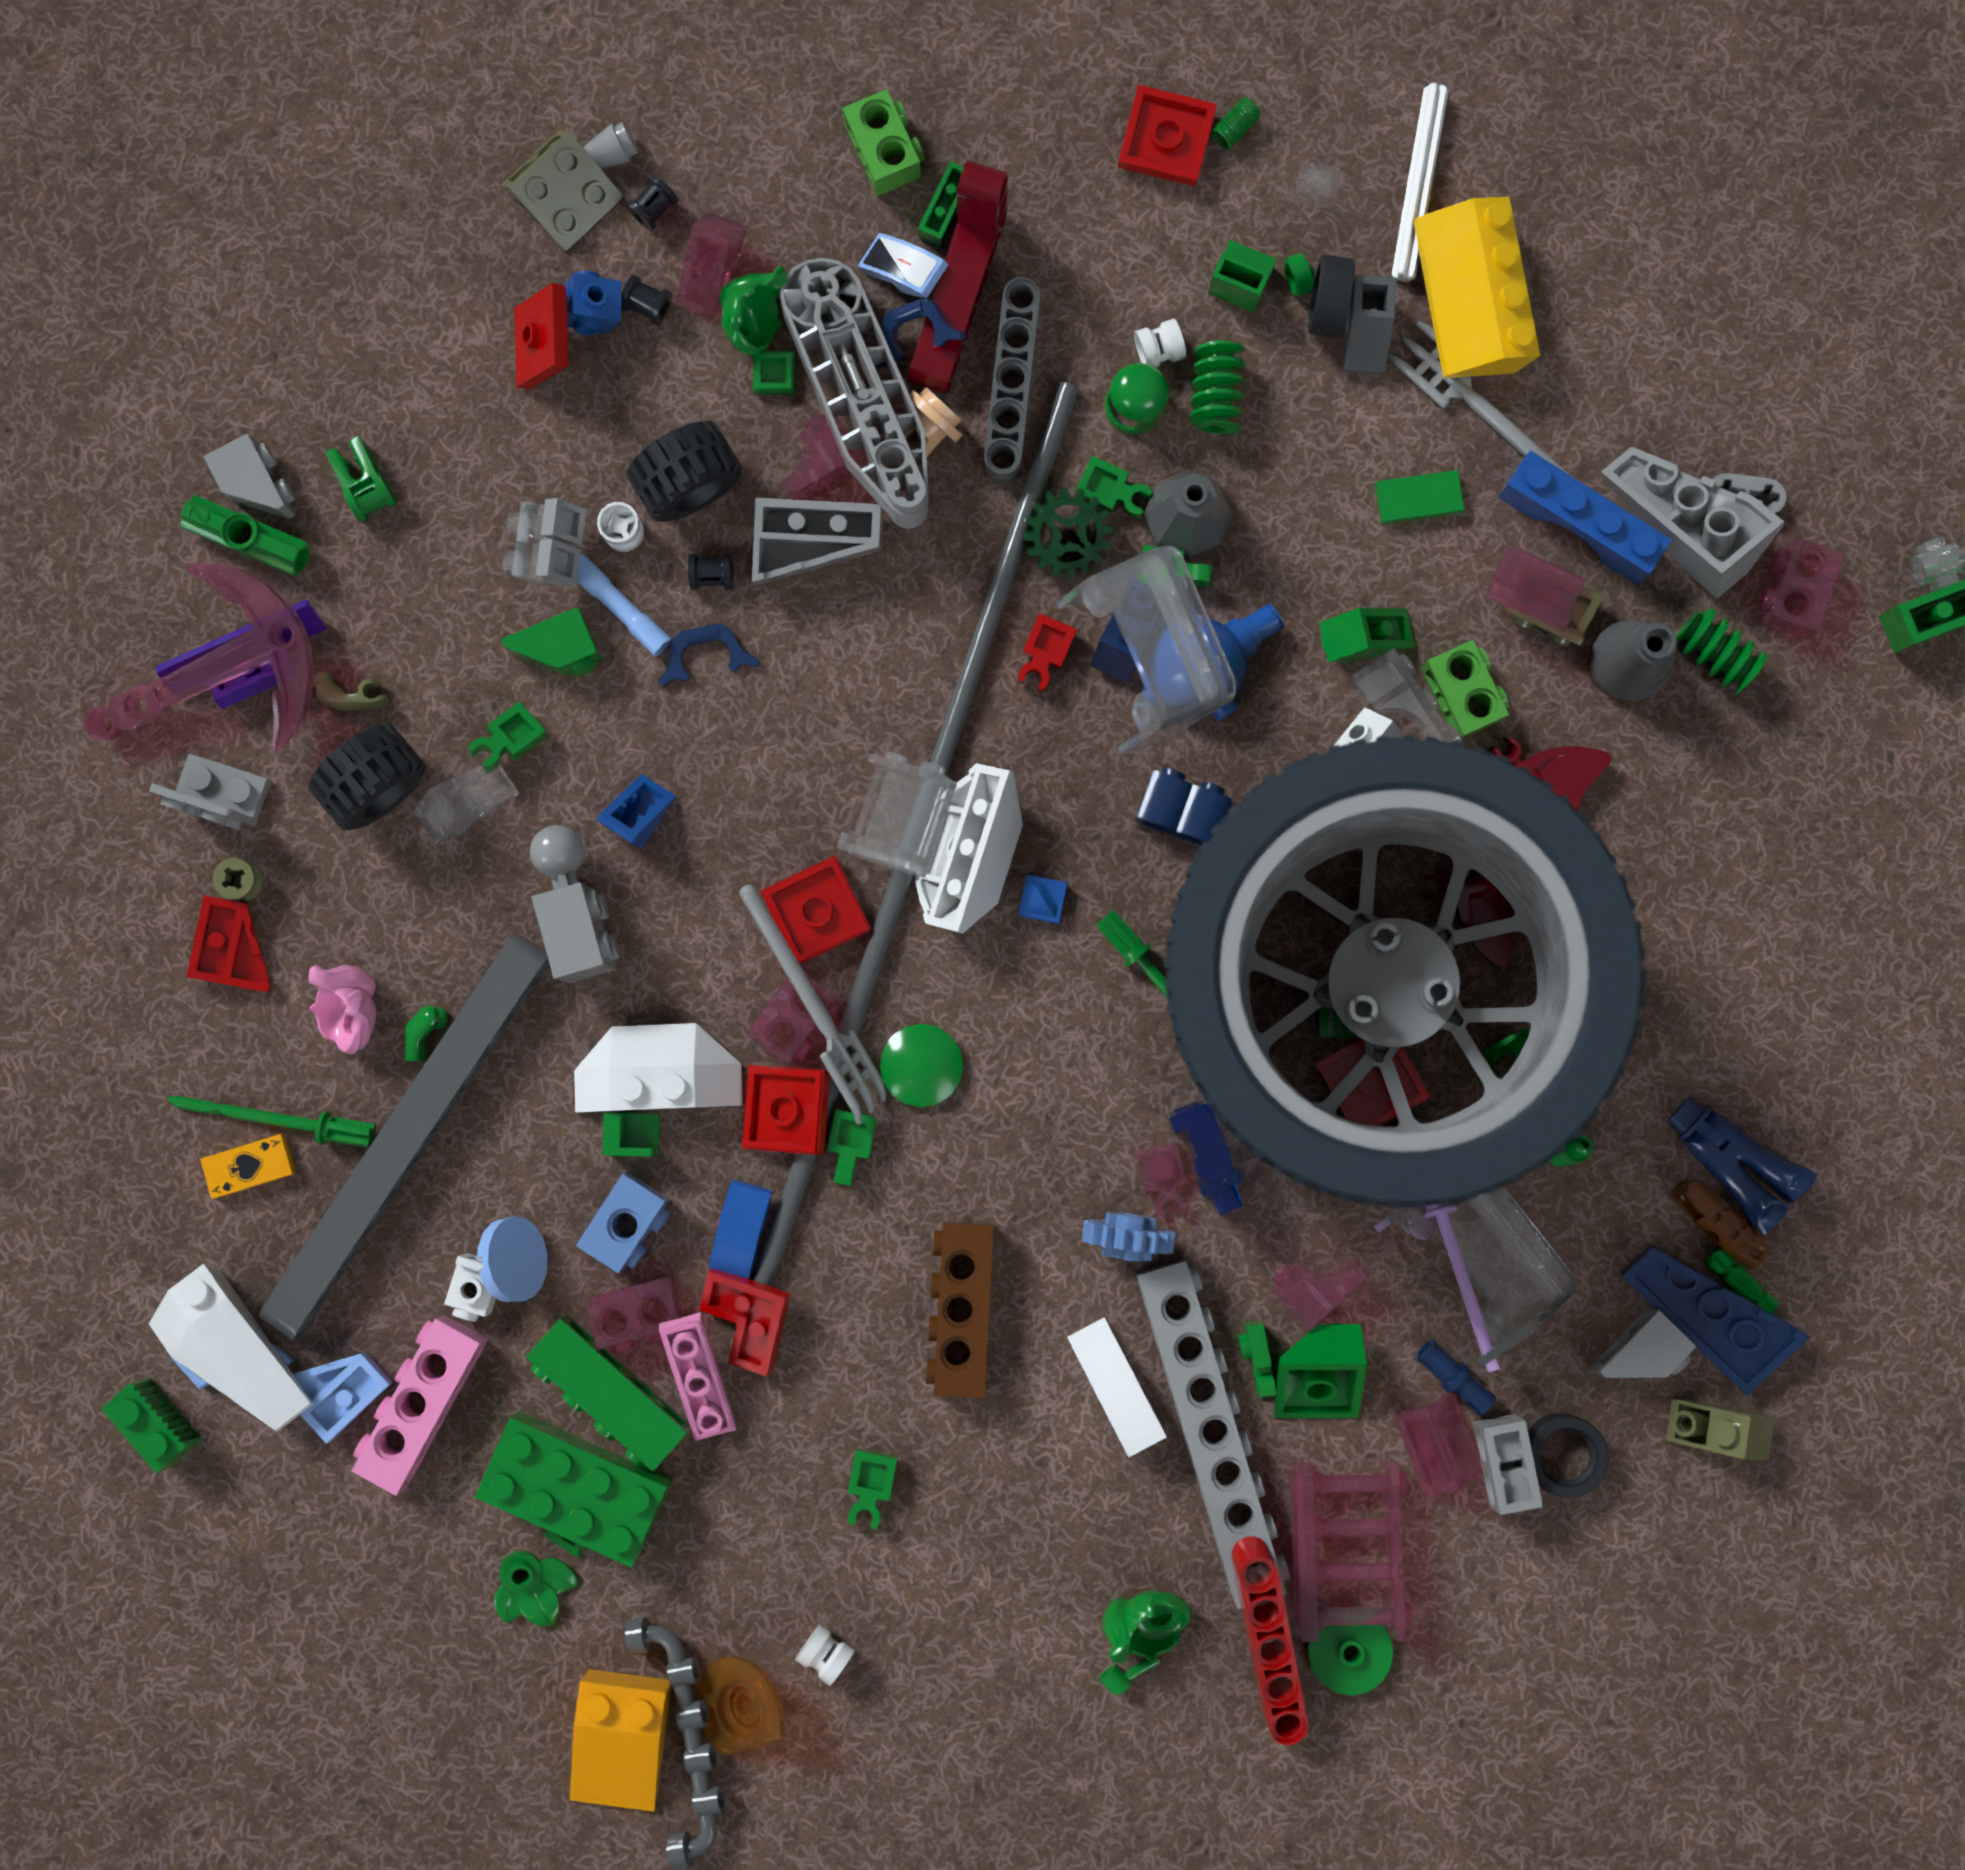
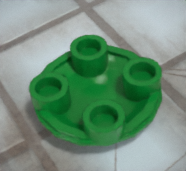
M917 1024L903 1028L890 1038L882 1052L880 1069L882 1080L892 1096L907 1105L926 1107L939 1104L952 1095L961 1081L963 1061L960 1048L951 1035L936 1026Z

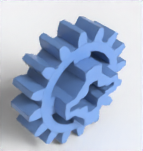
M1106 1212L1105 1220H1084L1082 1242H1087L1091 1245H1101L1102 1256L1137 1262L1143 1260L1151 1261L1152 1254L1173 1253L1176 1233L1164 1228H1155L1156 1218L1125 1212Z

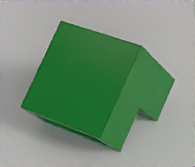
M1229 240L1212 275L1208 294L1255 313L1277 259Z

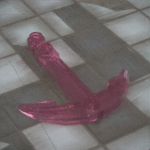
M190 564L188 565L187 573L209 583L229 602L240 604L252 622V628L155 682H145L110 699L107 707L92 708L84 719L85 730L93 739L113 740L121 734L123 729L133 730L168 713L171 706L270 662L280 690L272 692L274 728L270 749L275 752H281L293 739L308 712L315 678L311 643L305 627L296 611L271 585L241 569L225 565ZM288 627L292 632V638L286 643L282 639V632ZM142 699H145L148 705L145 713H142L139 708V703ZM108 716L112 721V727L109 731L104 727V720Z

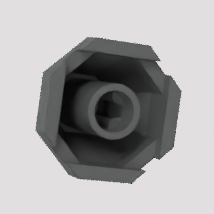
M1187 469L1156 483L1143 518L1150 529L1156 547L1185 550L1184 559L1190 560L1199 556V554L1220 547L1233 511L1219 481Z

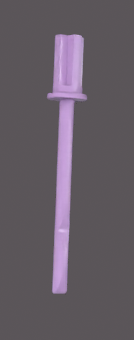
M1451 1204L1426 1207L1427 1213L1424 1214L1425 1219L1436 1218L1487 1372L1499 1370L1500 1367L1448 1216L1449 1213L1457 1210V1206Z

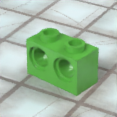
M887 89L842 108L845 127L876 196L921 178L920 163L925 161L922 148L916 137L909 138L904 127L909 124L905 110L900 101L893 103ZM875 119H882L887 122L884 127L879 129L868 126ZM891 155H898L903 158V161L897 165H889L884 162Z
M1474 640L1433 657L1420 667L1455 741H1459L1492 726L1509 715L1506 709L1509 707L1507 695L1500 685L1495 686L1489 674L1491 670L1490 660L1483 648H1477ZM1451 662H1460L1467 668L1468 677L1466 680H1459L1451 674ZM1469 699H1477L1484 704L1486 713L1483 718L1475 717L1470 713L1468 709Z

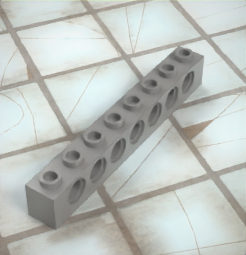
M1182 1258L1136 1272L1137 1282L1233 1601L1237 1609H1241L1231 1552L1234 1545L1240 1539L1249 1536L1261 1538L1267 1543L1279 1571L1283 1596L1287 1595L1283 1581L1290 1580V1574L1283 1554L1276 1556L1271 1540L1278 1538L1271 1513L1263 1514L1258 1498L1265 1496L1264 1488L1258 1471L1250 1473L1246 1456L1253 1455L1246 1431H1238L1233 1415L1239 1414L1240 1409L1233 1388L1225 1390L1221 1374L1228 1372L1221 1348L1213 1349L1208 1333L1215 1331V1327L1208 1306L1200 1308L1196 1295L1197 1291L1203 1290L1195 1265L1188 1267L1186 1260ZM1175 1295L1184 1296L1188 1302L1186 1313L1178 1318L1168 1316L1165 1310L1166 1302ZM1185 1337H1196L1200 1342L1198 1354L1189 1359L1179 1356L1178 1345L1180 1341ZM1199 1378H1207L1211 1380L1213 1385L1211 1394L1205 1399H1195L1190 1393L1192 1383ZM1213 1419L1223 1421L1225 1431L1222 1437L1217 1440H1208L1203 1437V1428L1208 1421ZM1224 1461H1232L1237 1464L1236 1476L1226 1482L1218 1480L1215 1476L1218 1465ZM1236 1503H1245L1250 1507L1247 1519L1240 1523L1230 1521L1228 1519L1229 1509ZM1261 1562L1253 1563L1248 1568H1254Z

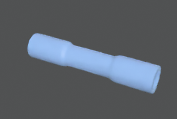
M584 554L580 555L577 582L591 596L599 599L626 625L629 632L655 657L659 656L671 644L672 638L647 614L637 609Z

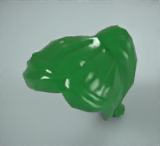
M783 266L776 267L773 273L751 272L738 276L722 288L720 294V304L722 307L721 325L726 337L730 340L735 350L744 355H759L770 345L774 334L782 326V323L779 321V309L776 299L780 296L781 287L785 283L788 284V276Z
M1155 1590L1141 1592L1131 1599H1113L1108 1604L1102 1617L1104 1636L1112 1646L1109 1653L1110 1659L1114 1663L1127 1662L1128 1656L1132 1653L1144 1656L1148 1661L1154 1662L1158 1655L1170 1651L1179 1644L1181 1630L1188 1626L1191 1619V1606L1186 1603L1185 1598L1180 1597L1174 1592Z

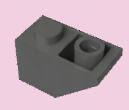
M1355 275L1345 327L1343 372L1384 375L1395 317L1397 278Z

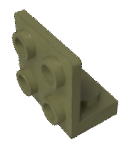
M558 130L500 185L512 199L519 200L563 250H568L622 199V193L571 133L564 130Z

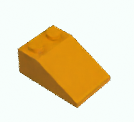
M588 1669L580 1680L576 1705L570 1801L655 1811L672 1689L669 1680Z

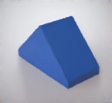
M641 774L599 814L597 821L641 850L676 796Z

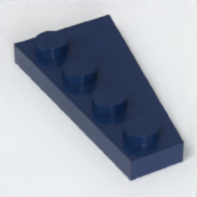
M1650 1244L1621 1272L1622 1277L1657 1310L1662 1312L1747 1396L1810 1338L1803 1330L1653 1244Z

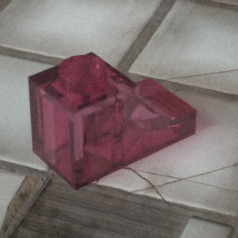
M711 212L705 214L692 225L676 303L712 317L718 313L722 288L727 285L734 268L738 265L747 226Z
M824 414L810 419L803 427L805 430L799 433L804 446L801 460L792 474L781 482L788 499L804 500L850 472L844 463ZM838 416L834 417L841 436L848 434ZM858 449L848 451L850 457L859 466L863 464L861 453Z
M1355 1259L1341 1268L1324 1272L1312 1271L1301 1262L1295 1267L1288 1263L1272 1277L1275 1285L1269 1291L1300 1326L1309 1332L1371 1274L1361 1262Z

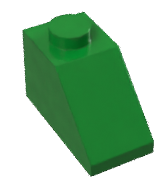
M578 607L501 639L503 647L512 655L564 676L572 674L573 677L586 675L596 669L595 663L603 660L586 617Z
M1357 608L1319 622L1322 633V647L1327 655L1328 663L1355 662L1416 648L1407 608Z

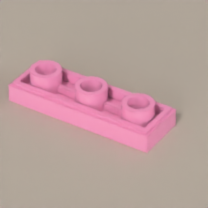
M701 1312L659 1323L662 1342L695 1441L736 1430L735 1417ZM694 1378H701V1379H703V1380H702V1381H694L693 1379H694Z

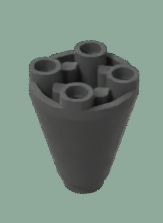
M1627 619L1611 624L1597 636L1590 649L1589 667L1592 682L1601 688L1605 694L1619 701L1637 702L1649 699L1666 685L1672 674L1677 648L1674 632L1668 626L1656 622Z

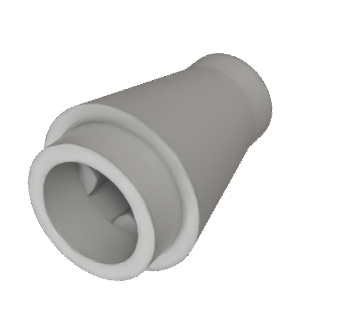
M624 122L616 126L614 123H611L582 147L600 169L632 162L631 157L639 153L636 142Z

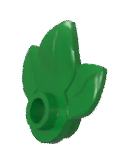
M520 1550L506 1556L500 1565L499 1579L501 1585L494 1595L495 1610L505 1623H509L523 1614L528 1621L535 1625L553 1626L559 1615V1599L557 1595L578 1586L577 1575L565 1562L558 1558L539 1560L536 1555L528 1551ZM518 1569H524L529 1575L526 1578L519 1579L514 1577L513 1572Z

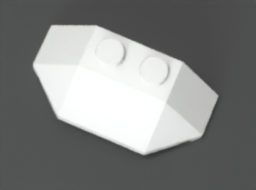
M976 763L969 770V774L958 781L940 799L915 876L916 888L924 910L923 917L926 924L963 934L998 904L1023 826L1014 773L1010 770Z
M697 1023L613 1026L574 1070L575 1112L743 1106L742 1064Z

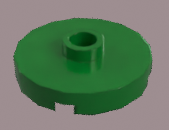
M1338 1607L1330 1609L1316 1620L1309 1631L1307 1640L1309 1666L1321 1684L1335 1693L1350 1696L1367 1693L1381 1684L1391 1669L1393 1647L1390 1635L1380 1620L1364 1608ZM1351 1645L1358 1648L1357 1655L1351 1659L1345 1658L1343 1655L1345 1648Z

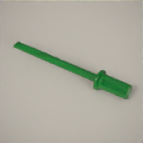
M1112 910L1095 925L1096 928L1124 958L1126 962L1123 965L1126 968L1135 962L1167 998L1165 980L1167 979L1144 954L1151 945L1149 943L1144 945L1121 917Z
M183 1096L168 1097L170 1104L179 1109L207 1114H221L235 1119L315 1132L316 1142L322 1145L329 1141L369 1148L376 1138V1124L333 1117L329 1111H323L319 1119L314 1120L234 1105H218L211 1101Z

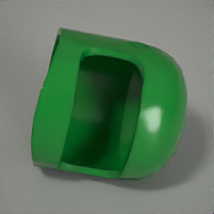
M1138 362L1128 364L1117 372L1111 381V386L1106 394L1104 403L1106 418L1115 429L1122 433L1135 435L1145 433L1155 427L1164 412L1169 395L1167 380L1161 371L1151 364ZM1109 397L1117 412L1128 420L1138 422L1137 426L1126 427L1114 418L1109 407Z

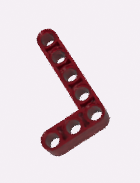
M969 160L964 165L957 189L958 223L945 259L948 266L938 280L932 300L940 306L948 322L956 329L964 331L966 337L963 340L950 339L945 346H935L934 326L929 317L926 316L910 365L909 383L927 387L944 394L949 393L952 383H949V380L954 379L964 345L961 344L962 341L966 342L977 307H974V304L979 303L989 272L986 268L987 265L991 266L1002 233L999 232V228L1003 229L1008 211V172Z

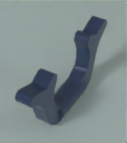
M918 299L912 303L891 309L886 313L882 324L884 338L895 361H903L906 358L897 337L898 329L903 323L922 316L929 317L934 326L935 346H945L950 339L963 340L966 334L964 331L953 327L946 319L940 306L931 299ZM884 361L876 367H886L887 362Z
M715 623L699 628L682 630L676 634L671 642L669 666L666 672L658 679V683L661 686H666L676 679L684 682L690 679L689 674L684 669L682 655L685 649L693 645L712 641L726 643L730 651L728 667L731 671L738 670L742 665L757 667L760 661L758 658L747 654L740 647L733 632L723 624Z

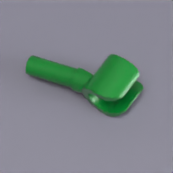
M1157 1657L1154 1659V1662L1146 1659L1130 1667L1125 1672L1114 1663L1099 1676V1680L1111 1693L1116 1695L1122 1694L1131 1685V1681L1156 1667L1160 1662Z

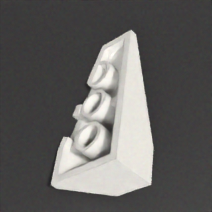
M202 1264L167 1291L149 1325L173 1359L275 1431L281 1430L313 1405L221 1271Z

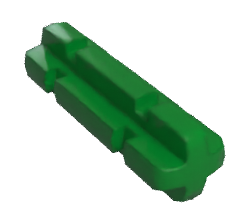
M1716 1247L1704 1259L1705 1265L1714 1274H1721L1720 1279L1731 1290L1771 1313L1778 1308V1301L1768 1291H1762L1763 1286L1739 1263H1733L1734 1258L1728 1252Z

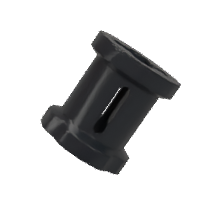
M651 175L648 179L649 185L635 201L629 200L625 204L627 211L632 217L651 232L657 227L655 221L670 205L675 206L679 202V198L673 190L655 175Z
M632 275L621 294V310L626 312L630 309L651 318L652 324L660 326L671 307L673 293L667 289L659 291L642 283L641 277Z
M724 553L723 557L699 558L697 554H689L688 580L691 591H698L700 586H724L726 590H733L734 563L732 553Z

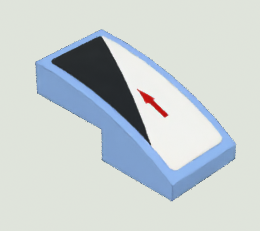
M882 233L878 234L858 265L865 275L891 282L901 293L927 299L948 266L940 257L909 242Z

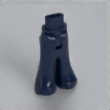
M1688 1097L1667 1120L1680 1132L1678 1139L1684 1142L1690 1153L1729 1191L1740 1205L1749 1222L1761 1235H1765L1775 1227L1785 1216L1789 1207L1755 1182L1742 1169L1739 1161L1788 1204L1795 1202L1804 1195L1818 1176L1812 1170L1784 1159L1768 1150L1732 1121L1713 1111L1709 1106L1702 1108L1691 1097Z

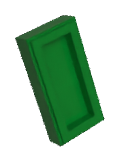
M1458 470L1376 481L1374 485L1380 525L1462 514L1464 511Z

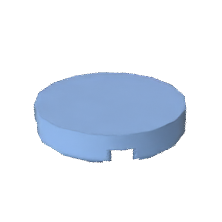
M512 1216L492 1222L483 1232L478 1246V1258H482L483 1269H479L481 1281L488 1292L502 1302H523L534 1297L543 1286L548 1262L545 1242L537 1227L526 1218Z

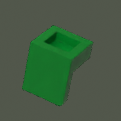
M604 1113L602 1156H659L660 1116L658 1114Z

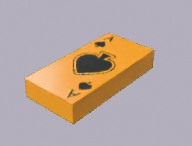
M285 1134L275 1135L200 1159L211 1199H217L296 1174Z

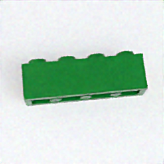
M568 1315L560 1318L526 1356L533 1364L530 1367L531 1371L546 1384L554 1382L565 1392L562 1395L563 1400L579 1413L585 1410L596 1420L593 1424L595 1429L610 1441L616 1438L628 1449L625 1452L627 1458L642 1470L646 1467L652 1472L656 1470L691 1430L690 1425Z

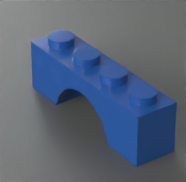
M1531 450L1519 463L1498 495V498L1532 519L1546 520L1575 533L1597 552L1601 563L1636 585L1650 575L1672 541L1669 537Z

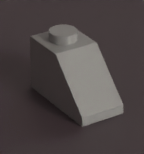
M1647 1307L1590 1368L1596 1374L1605 1378L1668 1377L1670 1374H1678L1691 1361L1689 1354L1697 1346L1662 1312Z

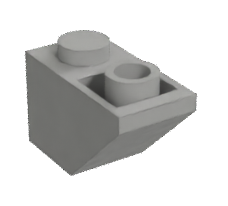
M247 433L203 456L221 492L233 502L287 519L296 516L290 504L296 500L284 478L277 479L272 469L273 466L277 465V461L265 442L259 444Z

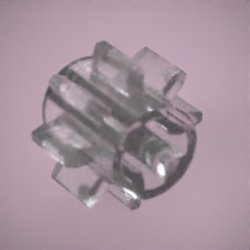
M1939 537L1916 547L1918 555L1911 558L1910 570L1918 585L1930 584L1931 591L1934 592L1960 581L1957 574L1963 573L1965 570V557L1957 544L1946 545L1944 537Z

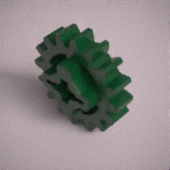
M1065 486L1061 487L1060 497L1057 498L1051 492L1046 491L1045 499L1047 503L1042 506L1034 501L1031 505L1037 514L1035 517H1024V521L1032 526V529L1022 533V538L1027 541H1033V545L1026 552L1029 556L1040 555L1036 563L1039 569H1043L1048 564H1051L1050 574L1054 577L1059 575L1061 569H1065L1067 577L1073 579L1075 568L1079 567L1085 574H1089L1090 567L1088 563L1091 560L1099 564L1103 562L1102 557L1098 554L1100 548H1111V544L1105 541L1103 536L1113 532V527L1102 524V520L1109 515V512L1106 509L1095 510L1099 499L1095 496H1092L1085 502V491L1080 488L1076 490L1073 497L1070 496L1068 488ZM1063 505L1078 506L1070 514L1058 515L1053 511L1055 508ZM1090 519H1092L1094 525L1092 543L1087 540L1086 526L1089 524ZM1056 520L1061 525L1064 524L1067 527L1075 523L1076 525L1072 530L1076 534V538L1081 541V544L1078 545L1073 540L1070 541L1067 538L1059 542L1062 534L1058 531L1059 528L1054 524V521ZM1043 522L1048 525L1049 539L1045 543V547H1043L1040 537ZM1078 551L1082 554L1071 560L1057 559L1064 552Z

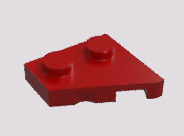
M203 895L186 977L270 993L271 983L249 904Z

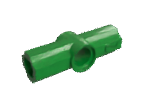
M197 495L186 501L181 511L180 527L231 549L244 558L257 560L294 577H297L300 572L305 570L310 559L311 545L260 523L247 514L234 512ZM252 528V536L249 541L239 544L240 534L244 530Z

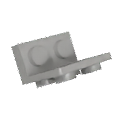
M189 753L176 791L153 783L149 791L163 796L160 802L161 805L240 830L242 823L253 827L256 826L271 780Z

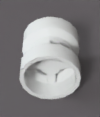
M1174 318L1161 322L1159 328L1153 330L1146 327L1134 331L1135 345L1141 363L1151 364L1158 368L1163 361L1170 360L1176 362L1186 358L1183 336Z
M613 502L607 504L600 511L597 526L600 534L612 549L619 552H628L641 544L644 537V527L636 511L630 505L624 502Z
M819 1624L797 1654L795 1661L805 1668L812 1667L818 1672L819 1679L830 1686L842 1672L855 1649L845 1642L838 1643L831 1636V1631L822 1624ZM830 1651L829 1655H828V1656L826 1657V1659L823 1661V1659L825 1658V1656L827 1655V1653Z

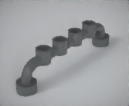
M646 1617L628 1620L625 1625V1640L629 1653L631 1655L649 1653L652 1650L653 1643H658L665 1648L668 1656L667 1675L669 1684L674 1688L677 1702L676 1722L679 1730L683 1733L685 1743L684 1763L688 1774H691L694 1789L692 1797L695 1815L699 1817L701 1832L696 1839H692L688 1831L670 1834L667 1839V1858L672 1870L692 1868L694 1858L705 1854L713 1846L718 1834L716 1814L724 1813L726 1805L723 1788L721 1786L711 1787L708 1771L715 1770L717 1767L715 1746L713 1743L702 1744L699 1729L707 1727L709 1722L707 1704L704 1700L694 1701L691 1685L698 1684L700 1681V1666L696 1657H685L680 1638L672 1630L664 1626L651 1625Z

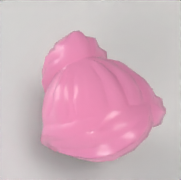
M318 965L312 966L309 969V983L315 985L319 991L316 995V1002L310 1006L309 1011L314 1013L318 1029L325 1039L335 1042L338 1049L349 1055L355 1054L358 1050L364 1049L369 1043L370 1035L374 1030L377 1014L374 1001L372 1000L376 989L374 979L358 966L341 965L328 970H324Z

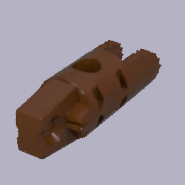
M1693 1179L1689 1183H1680L1674 1187L1675 1190L1672 1191L1674 1201L1681 1205V1208L1703 1232L1736 1260L1749 1269L1758 1268L1769 1256L1772 1249L1752 1224L1721 1195H1718L1709 1186H1706L1705 1182Z

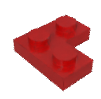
M709 1270L699 1311L737 1324L728 1363L766 1377L773 1372L791 1293L723 1271Z

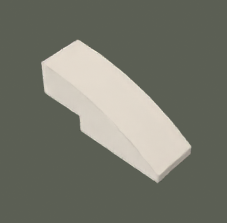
M1105 1317L1067 1336L1128 1457L1167 1438Z

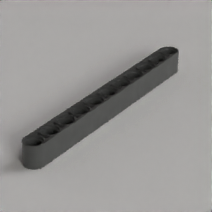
M518 933L514 934L507 941L259 1313L260 1319L293 1341L298 1340L305 1333L310 1325L307 1321H313L333 1291V1288L330 1286L335 1287L357 1255L354 1250L359 1252L381 1219L378 1217V1214L383 1216L404 1183L401 1180H407L427 1150L425 1144L428 1146L431 1144L451 1114L448 1110L453 1111L474 1078L471 1075H477L497 1045L495 1039L498 1041L501 1039L521 1009L518 1005L523 1006L544 973L541 970L546 971L549 967L548 956L544 950Z

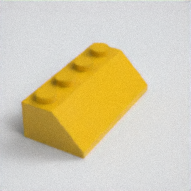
M1510 197L1472 198L1414 219V229L1443 379L1516 373L1538 358L1540 351Z

